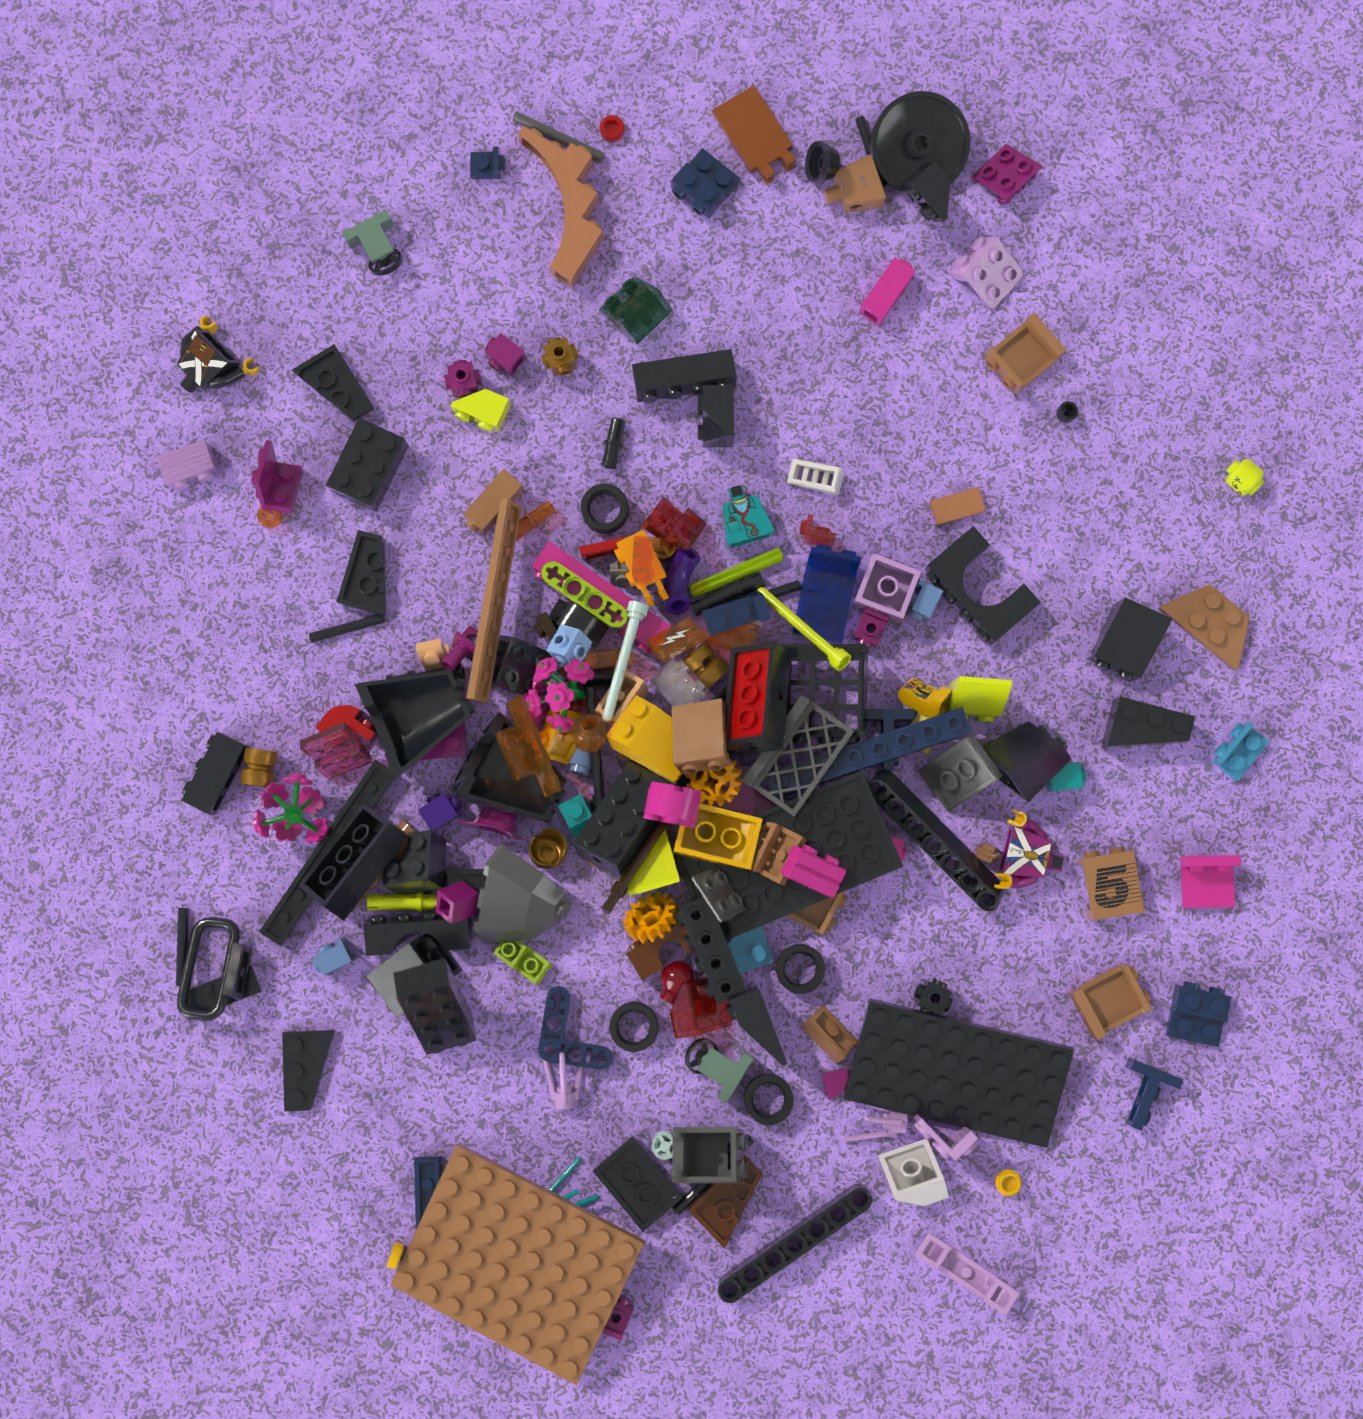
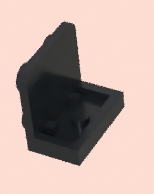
M500 635L491 686L500 687L521 696L524 693H528L530 689H533V678L536 674L537 665L540 661L549 657L547 651L512 636Z

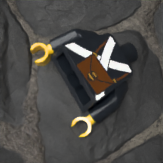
M202 316L200 319L201 326L194 327L181 340L178 366L187 375L180 385L190 393H193L198 386L202 389L216 390L245 378V374L255 376L259 373V366L252 370L247 368L254 363L252 358H247L243 363V367H239L241 362L213 335L218 329L216 321L206 326L210 322L209 316Z

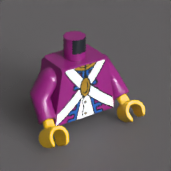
M1012 809V812L1016 814V818L1014 821L1007 820L1008 824L1014 826L1009 827L999 873H995V876L1000 877L1001 882L999 885H994V888L1020 889L1035 884L1038 878H1044L1047 868L1060 871L1062 868L1064 857L1051 853L1052 842L1047 840V834L1022 811Z

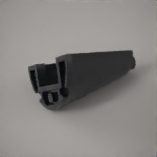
M451 670L355 684L364 708L370 714L386 752L384 755L394 778L403 775L471 717V714L475 713L470 699L464 700L461 691L465 690L460 676L454 677Z
M498 712L484 729V735L474 744L453 782L450 796L457 800L548 824L555 814L553 803H558L565 793V790L562 788L566 779L503 714Z

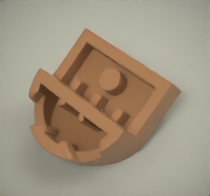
M766 822L760 828L751 870L785 886L788 878L781 874L784 863L788 859L792 846L795 845L802 848L807 838L776 823Z

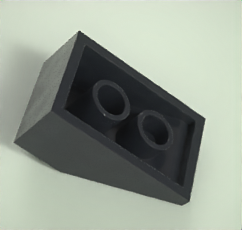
M758 986L747 989L746 993L729 999L730 1003L726 1004L731 1021L737 1019L739 1026L782 1066L787 1065Z

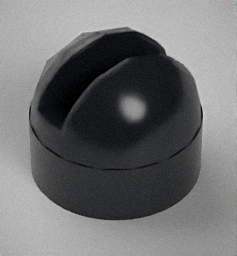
M1065 401L1058 407L1056 416L1060 422L1070 423L1077 418L1079 410L1073 402Z

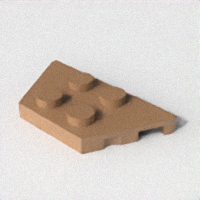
M1211 584L1167 602L1158 608L1159 611L1172 618L1175 624L1233 671L1239 668L1250 616Z

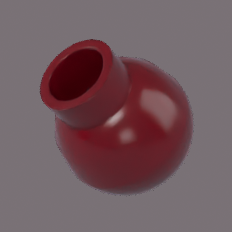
M673 961L667 964L661 973L660 981L663 989L660 997L670 1004H679L681 997L689 994L695 987L696 974L694 969L683 961Z

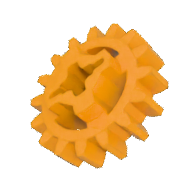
M734 760L731 762V766L723 767L719 771L703 770L701 775H699L698 771L696 774L685 776L691 779L687 783V787H693L696 790L702 791L700 803L707 799L709 806H712L715 801H717L719 806H722L725 800L730 803L734 795L737 796L740 788L738 786L742 784L743 779L738 778V776L742 773V769L734 768L737 763ZM728 781H730L729 788L727 790H724V788L726 787L725 784Z
M657 892L654 897H652L651 893H648L646 899L639 897V903H631L632 910L625 911L627 918L623 919L624 928L635 942L640 940L641 943H645L647 939L654 942L657 936L664 938L663 933L665 931L671 932L672 928L670 925L677 924L678 922L674 913L678 911L677 905L672 898L670 899L668 894L662 896L660 892Z

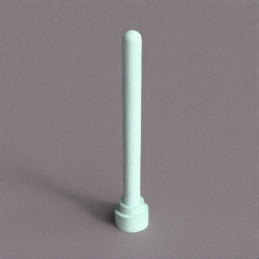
M629 601L627 607L629 623L602 714V719L606 722L611 721L639 622H642L643 618L647 616L649 606L641 602Z

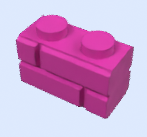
M806 844L802 848L795 845L792 846L781 874L826 896L835 897L839 884L846 873V869L839 866L840 860L827 854L823 859L817 856L818 850Z

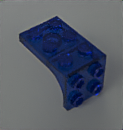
M817 544L816 547H811L808 554L796 615L827 642L842 644L853 588L862 557L857 556L855 551L842 550V552L831 551L832 547ZM793 626L792 634L805 637Z

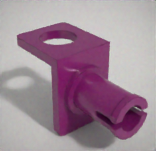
M468 626L462 634L458 631L454 634L453 649L441 660V664L447 670L453 672L465 657L471 662L473 661L475 644L467 637H477L478 630L474 627Z

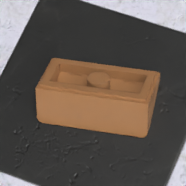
M821 1005L801 1025V1028L835 1063L845 1059L858 1042L824 1005Z

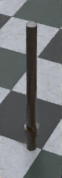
M683 783V784L681 785V787H683V788H684V787H686V788H691V787H687V784H686V783ZM659 821L656 823L620 880L615 881L611 887V894L601 907L603 912L610 914L619 899L624 898L629 890L628 885L669 823Z

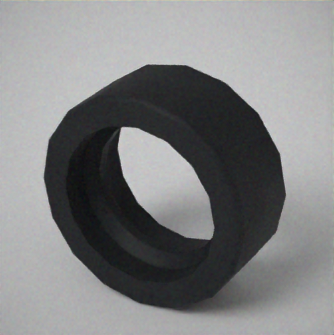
M601 483L586 491L581 500V513L584 522L591 530L597 533L609 534L616 532L624 526L628 518L629 505L626 495L620 488L612 484ZM602 494L615 497L620 506L617 518L609 523L596 521L590 512V505L593 499Z
M794 944L786 947L779 954L776 961V975L779 982L787 990L793 993L806 994L814 991L821 984L825 976V963L816 949L806 944ZM797 953H804L810 956L815 964L813 978L804 984H796L790 981L785 973L787 960Z
M632 1001L624 1003L615 1010L610 1019L609 1031L612 1040L618 1047L624 1051L638 1052L652 1045L657 1037L659 1024L657 1016L651 1007L642 1002ZM637 1011L648 1019L649 1032L641 1041H627L619 1032V1021L627 1012Z
M764 1073L754 1077L748 1083L744 1092V1104L748 1114L754 1121L763 1125H775L784 1121L790 1115L793 1108V1093L789 1084L782 1077ZM774 1084L782 1090L784 1103L777 1113L771 1115L763 1114L755 1108L753 1096L756 1089L761 1085Z

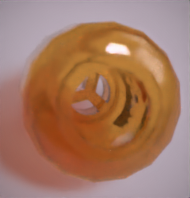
M584 714L578 717L573 725V742L576 747L588 753L602 748L606 741V724L603 719L594 714Z

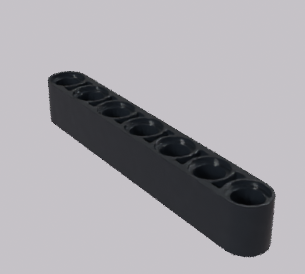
M887 769L877 771L869 783L876 803L981 909L985 911L996 910L1004 896L1005 889L994 888V885H999L1001 881L892 771ZM878 782L884 784L886 787H882Z
M862 1184L850 1186L725 1273L718 1281L720 1299L726 1303L738 1301L867 1211L872 1204V1196L868 1188ZM856 1192H864L866 1194V1199L863 1203L857 1204L853 1202V1196ZM835 1207L845 1209L844 1215L839 1219L831 1216V1211ZM814 1222L823 1224L822 1231L817 1234L809 1231L810 1225ZM792 1237H798L802 1240L801 1245L796 1249H792L787 1245ZM771 1252H776L780 1255L779 1261L774 1264L766 1261V1256ZM747 1268H756L758 1275L753 1279L747 1278L744 1275ZM726 1283H734L737 1286L736 1291L731 1294L725 1293L722 1288Z

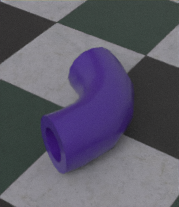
M680 545L670 560L665 573L666 577L664 578L663 587L669 598L664 600L666 611L672 615L682 614L689 609L688 583L693 570L701 560L698 552L688 545Z

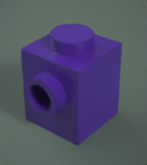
M439 792L426 799L428 804L418 810L429 829L434 832L461 816L458 812L461 809L458 801L453 797L449 798L448 794L440 795Z

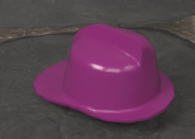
M484 807L474 822L459 821L460 825L496 832L519 840L514 835L518 815Z

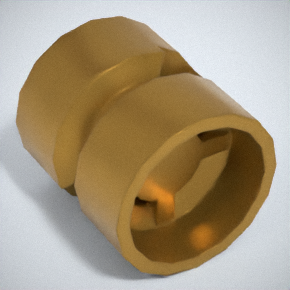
M706 641L698 645L681 662L690 673L697 674L696 680L705 689L713 685L729 669V666L721 657L714 656L715 650ZM702 661H705L707 664L703 666Z
M245 748L243 759L247 767L241 771L240 784L267 787L270 783H274L275 773L271 771V768L276 767L279 753Z

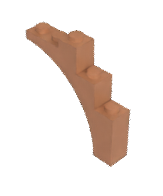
M523 126L518 133L520 144L533 152L549 169L564 201V232L558 252L550 266L551 275L573 288L604 239L602 227L593 220L587 221L599 202L596 189L589 183L584 182L582 184V181L593 166L592 155L584 146L579 145L577 147L570 143L565 151V148L556 141L550 142L538 130L534 128L530 130Z

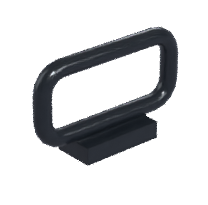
M206 917L199 920L193 926L177 996V1008L183 1017L201 1021L214 1020L224 1012L228 997L236 1000L243 999L252 948L239 944L240 930L233 920ZM207 927L224 928L229 931L230 935L216 1004L213 1009L208 1011L191 1009L188 1007L187 1000L201 934Z

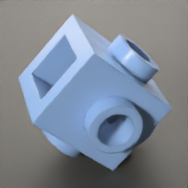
M561 624L546 651L557 658L556 663L559 666L565 668L572 659H578L582 662L593 642L580 629Z

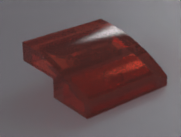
M663 497L641 526L660 540L678 548L689 550L707 523L689 507L682 513Z

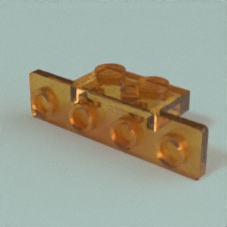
M519 695L507 703L516 726L501 730L495 735L514 782L536 775L544 796L547 798L561 790L559 778L554 773L549 754L544 749L540 739V732L533 722L523 696Z

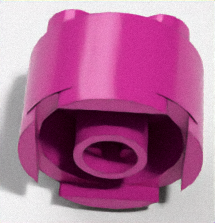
M650 782L643 818L695 828L702 791L665 783Z

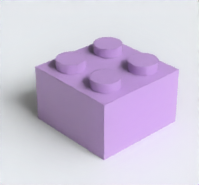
M873 553L857 591L853 606L861 609L868 607L889 616L890 620L900 623L905 616L921 571Z

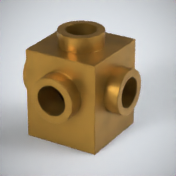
M561 337L553 338L543 346L545 354L541 355L546 370L551 368L554 377L570 374L574 369H577L575 359L579 358L574 343L569 345L567 337L563 339Z

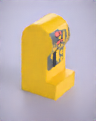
M912 677L899 690L898 697L905 706L932 718L947 711L952 690L944 686L938 690L930 685H926L923 680Z

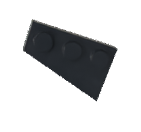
M335 344L292 369L293 373L353 422L375 409Z
M358 530L336 602L338 604L386 616L384 537Z
M336 1029L282 1032L284 1111H307L313 1108L321 1075Z

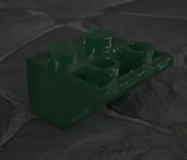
M633 276L626 280L622 288L614 295L606 299L604 305L599 308V311L627 339L638 344L673 309L658 288Z

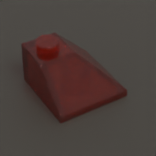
M707 978L682 984L670 1011L675 1039L699 1036L732 1026V1021L726 1007L727 1001L718 1004L715 998H709L704 984L708 983Z

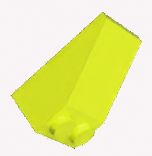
M959 676L948 684V688L952 692L946 713L963 707L967 721L968 717H978V722L993 723L994 719L1002 716L1012 687V680Z

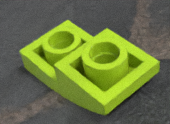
M520 940L501 942L493 953L536 985L540 984L553 965Z

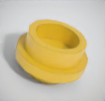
M1012 1169L1001 1170L995 1178L997 1190L1005 1196L1017 1194L1022 1185L1021 1177Z

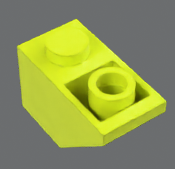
M484 389L453 401L450 407L457 419L467 423L469 420L477 422V426L485 431L491 432L493 429L499 432L511 403L509 398Z

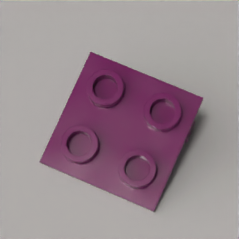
M1005 144L972 176V179L997 194L996 200L1003 206L1004 204H1009L1015 193L1019 194L1021 189H1024L1031 179L1037 177L1036 173L1042 168V165Z

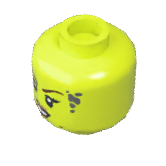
M1249 458L1241 462L1236 459L1226 469L1229 473L1226 477L1227 485L1240 496L1253 495L1265 482L1262 479L1264 471Z

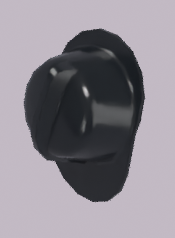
M814 141L807 150L805 157V173L811 182L821 185L825 180L833 179L839 168H842V164L840 163L838 150L825 142Z

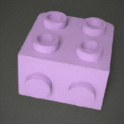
M980 237L972 243L971 249L955 262V266L949 272L955 280L968 281L988 308H995L1023 277L1021 268L1001 241L994 237Z
M918 1114L912 1116L917 1121L914 1124L916 1129L927 1140L931 1136L935 1141L932 1145L945 1159L951 1156L956 1161L962 1154L967 1156L976 1147L974 1142L978 1138L966 1126L960 1127L944 1142Z

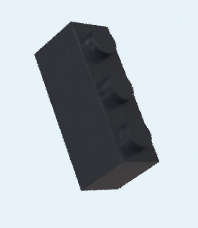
M216 732L215 735H212L206 744V749L208 750L205 756L200 758L194 767L196 773L193 779L188 781L182 790L184 796L181 801L207 814L215 815L244 760L245 748H250V746L221 732Z

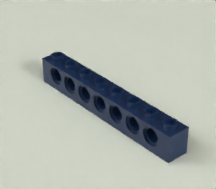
M963 707L845 746L818 785L970 735L972 732ZM828 752L815 756V765L826 763L829 758ZM811 758L797 762V768L812 765ZM793 764L780 768L779 771L794 769ZM822 767L816 768L817 774L822 769ZM813 769L798 771L800 786L812 783L814 780ZM794 772L780 774L782 789L797 787ZM776 775L767 776L766 780L770 791L779 790ZM798 790L783 792V794L787 796L798 792ZM779 793L773 794L777 798H780Z

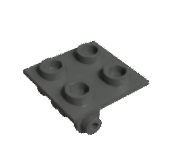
M718 866L691 878L720 923L725 920L728 922L735 915L746 910L742 904L741 897L735 893L728 882L726 874Z

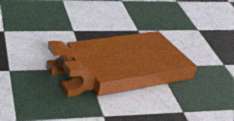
M754 85L712 109V115L750 174L758 171L762 180L767 185L774 181L773 175L775 174V171L769 165L770 163L779 159L786 172L795 168L794 163L796 159L790 152L793 149V144Z

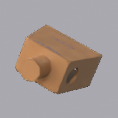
M871 154L838 170L834 177L835 186L823 190L826 203L831 204L840 201L845 213L882 208L886 201V195Z

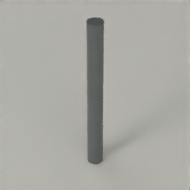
M516 111L513 116V121L529 129L534 128L544 136L567 147L570 143L577 147L579 145L584 146L591 152L592 158L599 162H602L605 157L604 152Z

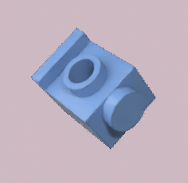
M920 580L915 587L920 591L913 592L909 605L912 607L908 614V617L918 622L930 619L943 593V590Z
M345 937L335 940L336 946L332 942L320 948L321 954L312 958V963L318 973L322 972L323 975L330 974L356 960Z

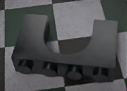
M973 526L926 566L925 571L927 573L925 576L934 586L939 585L944 591L942 593L943 597L949 604H955L960 609V617L967 624L972 623L979 639L984 643L988 642L992 645L1041 602L1025 584L1020 586L1003 602L991 606L978 604L966 594L963 587L965 568L990 546L987 540Z

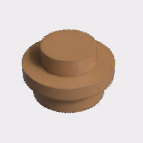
M983 842V845H976L975 849L977 852L975 856L983 861L994 864L996 859H999L1001 856L997 852L998 847L993 844Z

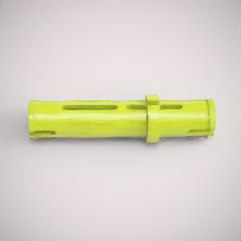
M417 892V894H368L367 896L368 911L417 910V912H423V910H436L437 895L423 894V892Z

